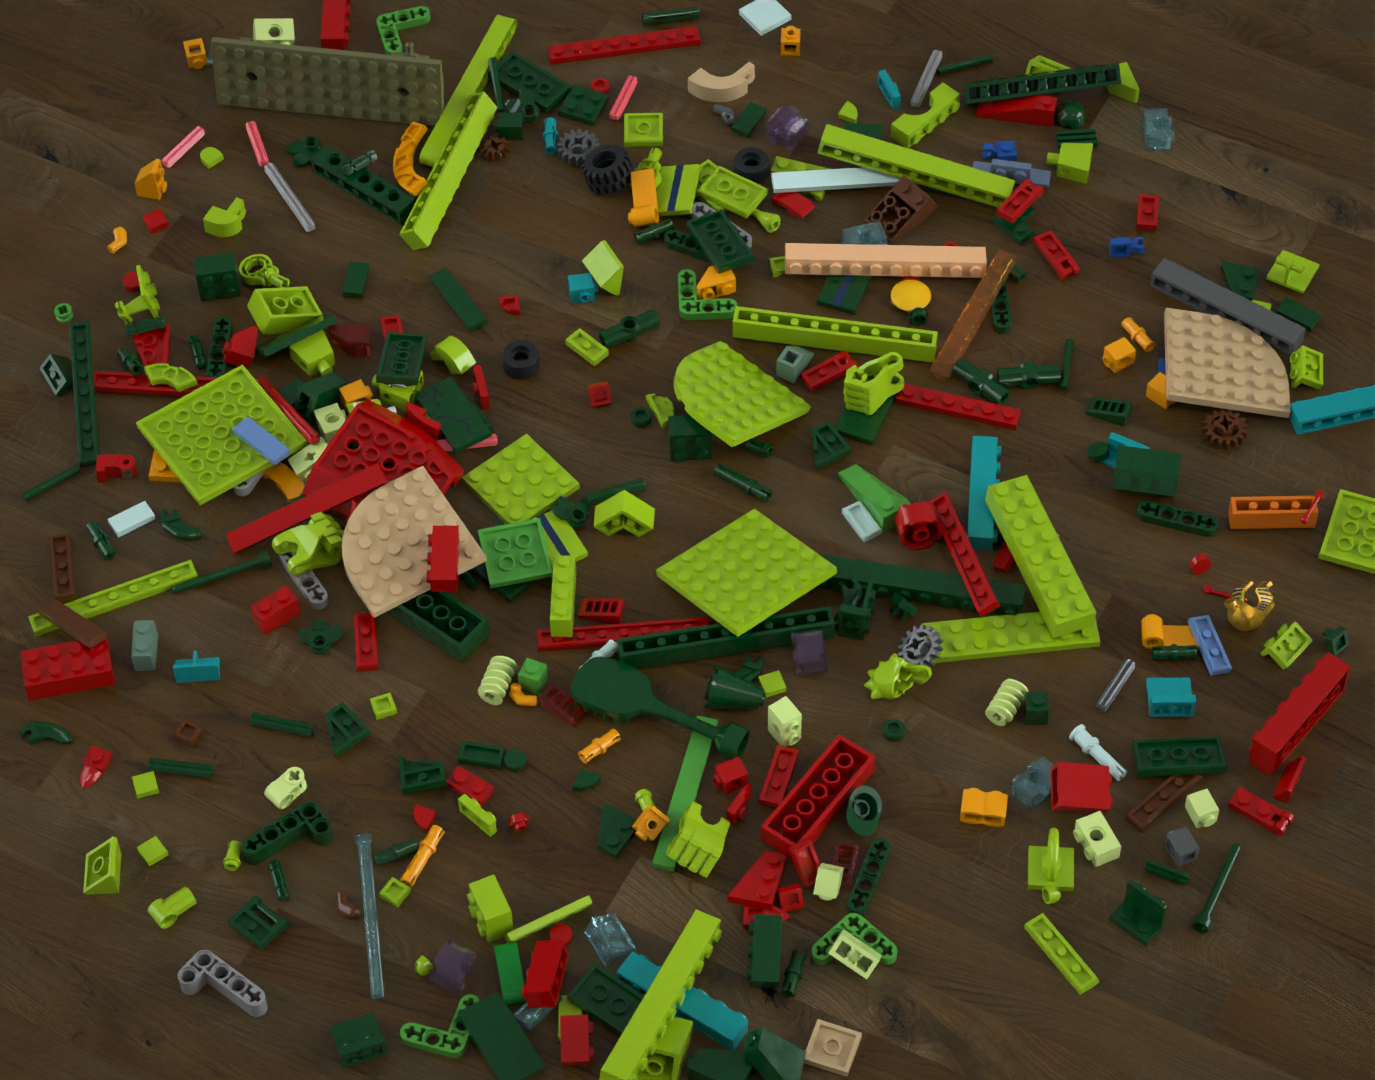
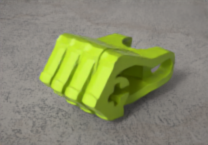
M890 352L866 362L858 369L856 365L847 369L843 389L846 409L871 415L888 397L901 391L904 387V378L898 372L903 369L902 356L897 352ZM894 360L897 361L896 363L888 366L889 362Z
M322 512L310 515L311 520L308 525H300L289 529L273 539L271 546L277 554L296 553L288 561V570L293 576L301 575L312 569L335 565L341 560L344 531L336 521L334 522L331 515Z
M692 801L680 819L678 834L669 844L666 855L676 860L679 865L687 867L694 873L698 872L701 876L707 878L722 854L730 821L721 817L720 821L715 825L707 824L700 815L702 806Z

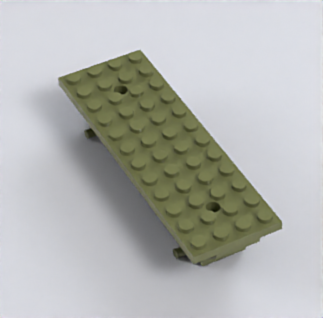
M212 37L211 40L218 105L402 124L416 122L435 127L441 114H443L445 105L442 60L430 59V56L414 53V44L412 42L405 44L406 52H391V55L257 42L253 41V37H240V40Z

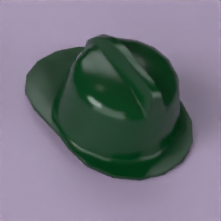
M865 785L857 787L853 790L846 804L848 825L858 835L869 836L878 827L882 801L875 789Z

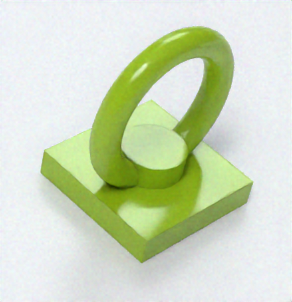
M1055 827L1049 830L1047 847L1029 846L1028 848L1029 890H1042L1043 887L1049 885L1057 886L1059 891L1073 892L1074 848L1059 847V831Z

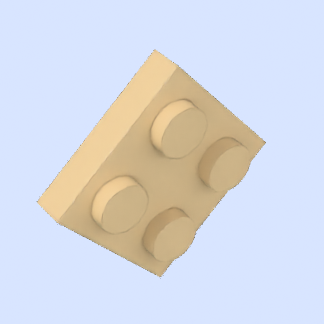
M817 1019L806 1048L804 1064L847 1077L860 1044L862 1033Z

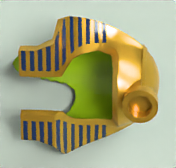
M1244 581L1234 589L1231 598L1224 602L1225 607L1228 608L1227 619L1235 628L1244 632L1256 629L1274 608V596L1268 591L1273 585L1271 581H1263L1256 588L1255 593L1259 598L1257 607H1251L1244 602V594L1253 584L1252 581Z

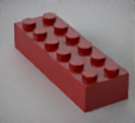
M1329 652L1323 659L1319 658L1314 665V670L1304 675L1301 681L1302 684L1292 689L1289 699L1279 704L1276 710L1277 713L1274 716L1270 715L1264 723V728L1254 733L1251 739L1253 745L1249 749V763L1271 777L1345 691L1351 666Z
M839 734L761 825V841L779 853L787 855V858L793 861L788 848L807 837L811 839L812 844L816 842L846 806L853 790L862 786L875 771L876 756Z

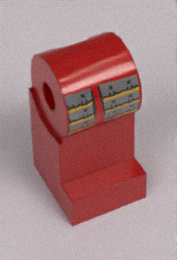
M97 455L96 475L98 483L106 482L107 478L121 477L128 480L136 476V463L131 455Z

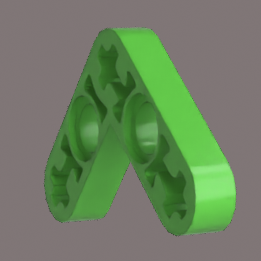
M419 6L382 14L377 17V29L386 55H391V52L403 53L397 31L427 24L430 21V10L427 7ZM400 18H408L407 21H399ZM386 35H394L393 38H385Z
M685 269L678 273L679 314L682 319L711 320L731 319L734 317L735 308L738 306L735 300L729 298L697 300L695 273L690 269ZM685 278H689V285H685ZM690 292L693 295L691 297H684L682 294ZM705 307H712L714 310L706 312L703 309Z
M858 913L846 915L819 939L811 950V957L814 963L826 965L835 958L829 954V950L834 943L831 938L834 935H839L844 929L881 954L879 962L884 965L894 963L897 959L898 951L892 941ZM850 922L852 924L857 922L858 928L856 926L850 927ZM866 935H874L877 940L874 943H867L864 937ZM826 950V956L823 954L818 956V951L823 952ZM883 950H884L885 952H888V951L890 950V951H891V956H890L889 954H886V955L884 956V955H883Z
M471 994L461 998L448 1032L417 1023H406L400 1029L402 1043L412 1048L450 1058L461 1057L464 1055L471 1037L466 1030L460 1031L456 1028L457 1024L461 1022L457 1013L465 1009L466 1006H469L470 1003L474 1004L480 1001L479 998ZM411 1031L415 1032V1035L407 1038V1034H410ZM430 1036L439 1038V1042L435 1045L428 1044L426 1040ZM459 1043V1047H456L455 1050L451 1049V1046Z

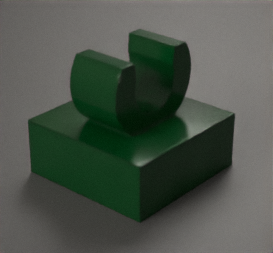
M896 592L891 598L895 605L890 608L889 612L895 616L897 611L901 610L898 616L901 621L907 618L908 613L915 616L919 610L912 602Z
M1342 626L1337 627L1335 630L1327 628L1322 633L1323 636H1326L1324 644L1327 645L1328 652L1334 656H1337L1349 645L1347 629Z

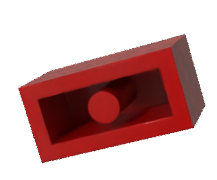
M287 585L250 606L253 622L264 635L301 614L299 601Z
M560 1015L561 1067L590 1066L589 1059H594V1045H589V1036H594L593 1021H589L588 1015Z

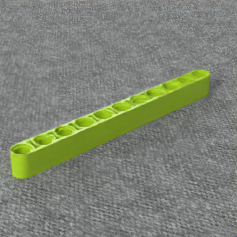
M502 15L495 17L446 105L443 114H441L420 153V164L434 167L469 96L482 92L489 80L488 72H490L488 59L495 57L498 64L515 33L516 19Z

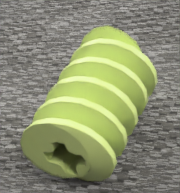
M494 656L491 658L478 688V694L481 699L492 705H500L503 702L502 698L505 697V691L508 690V684L511 683V677L514 676V671L517 669V664L514 660L505 656Z
M1004 680L985 711L987 718L998 726H1005L1006 722H1011L1013 716L1017 713V709L1020 708L1021 703L1025 700V693L1029 692L1028 688L1017 680Z

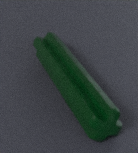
M643 478L586 493L585 500L588 505L606 501L623 490L630 494L645 490L646 484Z
M253 712L250 717V724L308 737L312 736L314 726L310 723Z
M150 758L148 762V769L150 771L211 778L213 775V766L208 764Z

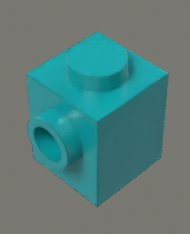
M591 273L568 276L571 304L595 301V292H598L596 280L592 279Z

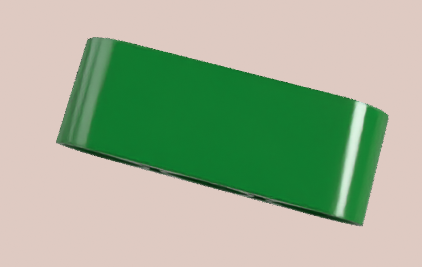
M517 941L494 945L502 997L505 1004L508 1006L527 1002L522 996L524 979Z

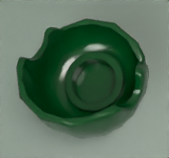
M1075 101L1062 102L1055 111V119L1063 128L1070 126L1075 130L1083 126L1086 121L1084 108Z

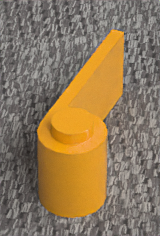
M654 169L630 172L634 208H631V212L628 213L629 223L633 224L635 228L658 224L659 213Z
M1149 614L1141 620L1142 645L1144 647L1152 649V646L1162 647L1171 646V644H1176L1177 646L1196 645L1197 650H1199L1189 626L1163 625L1162 619L1155 614Z

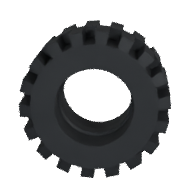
M616 144L600 146L597 149H593L591 153H588L582 161L581 168L589 189L592 192L594 191L595 194L611 195L615 192H620L621 189L626 188L631 183L630 172H634V168L627 150L622 146Z

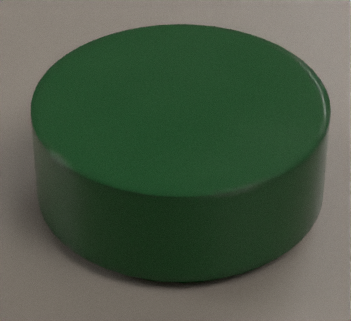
M639 407L632 411L631 422L635 427L644 428L650 425L652 421L650 410Z
M1104 442L1093 443L1088 448V455L1095 462L1105 460L1110 454L1108 445Z
M891 719L885 722L883 725V736L886 740L898 742L904 737L905 726L901 721Z
M518 749L508 751L504 756L505 767L511 772L523 770L527 764L525 753Z

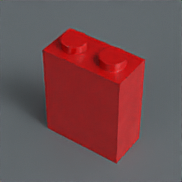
M1057 762L1050 767L1052 811L1093 814L1101 811L1103 815L1110 810L1113 799L1110 795L1112 776L1109 773V766Z

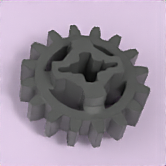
M578 129V132L571 130V134L564 133V138L560 137L559 143H557L558 155L562 157V161L568 160L569 165L574 162L576 166H579L583 159L586 158L585 156L591 153L593 149L600 147L599 139L595 138L594 133L589 135L588 130L583 133L581 129Z
M921 624L920 628L913 626V632L907 630L906 634L908 636L906 638L901 637L903 644L898 645V648L902 650L898 653V656L905 661L918 665H935L934 659H940L941 656L938 652L944 649L940 646L944 642L940 638L941 634L930 625L926 627L924 624Z

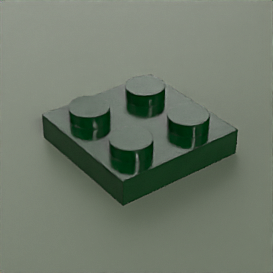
M573 85L558 110V116L594 126L609 101V95Z

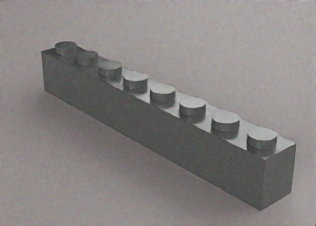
M1164 258L1152 272L1151 287L1203 313L1219 315L1247 327L1261 336L1272 348L1288 356H1291L1303 342L1306 328L1175 262Z

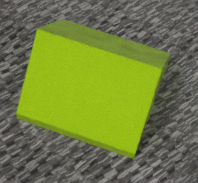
M603 240L582 262L601 288L617 296L620 295L624 266L607 242Z
M111 837L86 854L84 894L119 893L122 854L116 837Z

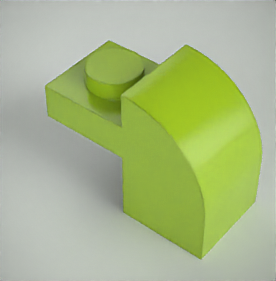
M236 197L227 211L212 206L203 218L205 232L217 237H230L239 233L243 229L241 220L246 214L244 200Z
M449 336L444 341L436 344L435 349L429 353L433 360L444 361L451 374H463L476 363L468 348L454 336Z

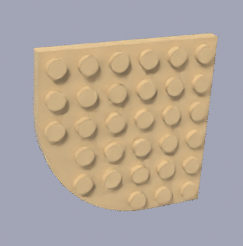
M1173 308L1165 309L1166 400L1289 418L1291 413L1290 394L1285 366L1276 351L1261 336L1247 327L1219 315Z
M424 466L379 487L369 494L353 511L344 530L342 557L346 574L374 618L431 589V584L426 582V572L431 570V565H427V553L432 551V547H428V534H432L433 526H459L458 575L487 561L486 555Z

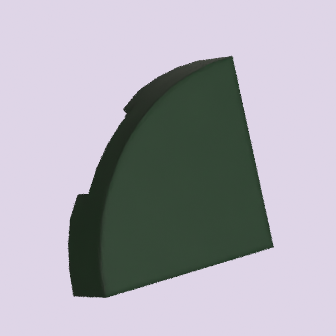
M580 769L573 784V791H584V789L596 786L601 780V774Z

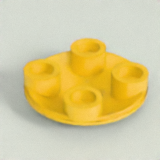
M917 280L901 281L891 291V303L902 310L908 311V313L917 307L925 308L931 300L929 288Z

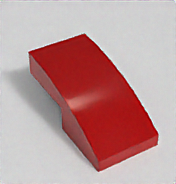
M797 192L775 193L770 197L772 204L787 209L788 215L802 219L815 208V205L810 200Z
M407 402L405 405V418L421 426L437 442L440 437L441 423L427 418L426 409Z

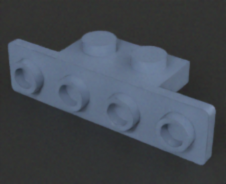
M992 159V163L974 161L972 166L975 169L1015 180V184H1021L1025 179H1029L1036 186L1040 185L1048 188L1051 171L1033 169L1030 163Z

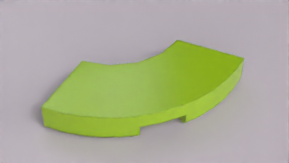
M166 363L152 364L144 367V372L152 386L167 384L181 392L198 385L196 378L182 367L169 366Z

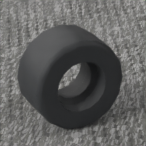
M754 147L740 150L734 158V173L757 184L763 182L769 173L768 155L763 150Z
M517 340L508 344L503 350V367L510 377L523 380L534 376L539 370V351L533 343L527 340ZM520 358H525V359H527V360H525V361H516L517 359H520Z

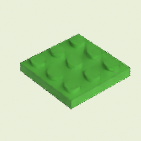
M540 518L478 530L480 546L487 558V561L484 563L490 589L553 577Z

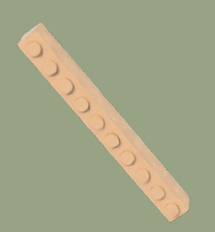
M785 243V274L985 278L986 247Z

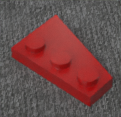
M166 323L164 328L158 329L156 327L155 330L144 333L136 332L135 335H132L144 367L159 363L168 364L170 323Z
M765 851L729 893L727 902L772 910L777 889L786 866L787 855Z

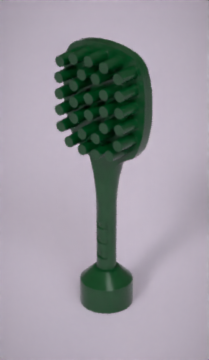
M607 657L591 658L578 670L571 684V696L574 699L575 707L579 708L583 705V711L588 713L591 709L595 717H599L601 713L603 714L604 721H609L610 717H613L615 725L620 724L621 719H624V723L629 724L632 717L635 718L640 714L656 716L715 740L719 755L728 759L740 758L750 738L751 730L735 722L718 728L671 707L653 694L651 681L645 674L615 659Z

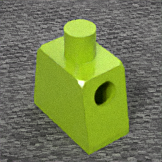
M1063 143L1061 144L1059 154L1048 152L1046 164L1057 165L1056 175L1058 177L1087 184L1093 144Z
M324 330L289 346L290 358L309 376L318 373L324 376L333 372L331 367L335 365L334 353Z

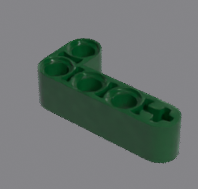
M303 803L243 840L242 851L244 859L250 865L260 864L308 834L317 845L326 846L333 840L331 822L316 803Z

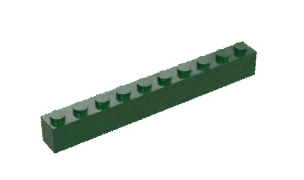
M819 554L836 566L837 574L816 588H827L841 592L840 586L842 584H845L848 589L852 588V582L849 578L855 577L861 586L863 595L866 594L868 583L871 581L873 582V590H876V596L880 598H892L896 592L909 601L921 604L977 611L961 575ZM988 579L1000 606L987 614L1016 616L1022 613L1026 585Z
M831 606L771 615L739 637L718 623L617 639V654L620 662L636 669L834 639L835 622Z

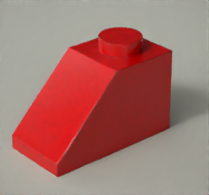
M254 325L234 334L229 342H225L222 350L225 353L224 362L238 367L243 364L246 369L254 359L258 326Z

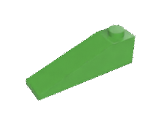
M857 464L838 472V476L857 501L862 502L880 526L882 533L896 527L895 517L899 512V507L904 504H911L907 498Z

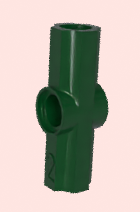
M652 309L635 317L625 316L621 319L620 324L599 332V339L601 344L607 349L624 341L634 342L638 339L639 334L660 326V320L656 311Z
M961 358L956 361L952 368V373L966 382L970 391L975 395L982 394L999 405H1003L1010 396V391L996 382L991 372L987 369L979 370L967 360Z
M1024 362L1019 367L997 369V382L1002 386L1021 385L1025 389H1033L1039 384L1057 383L1061 380L1060 366L1058 364L1036 366L1033 362Z

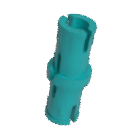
M550 117L544 120L545 131L543 139L545 141V153L553 155L557 152L556 141L558 140V132L556 131V119Z

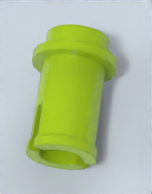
M647 789L639 790L635 794V801L640 804L643 811L648 805H654L651 799L652 794Z
M231 841L228 843L227 855L223 859L225 869L236 871L240 867L241 842Z

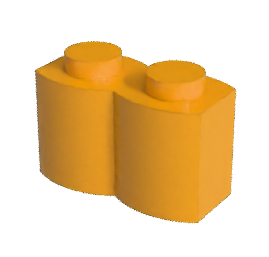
M978 788L964 789L960 821L969 824L1004 827L1008 795L1000 791L984 792Z

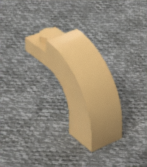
M748 62L736 73L726 77L711 75L700 68L688 78V92L697 98L710 102L736 100L748 93V84L752 83L755 79V65Z

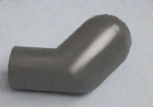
M719 104L714 105L713 113L722 115L723 121L726 124L734 123L736 117L731 108Z

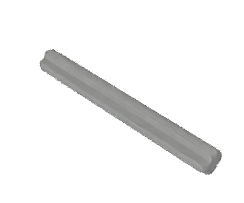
M273 163L266 164L264 166L266 174L307 232L315 230L314 221Z

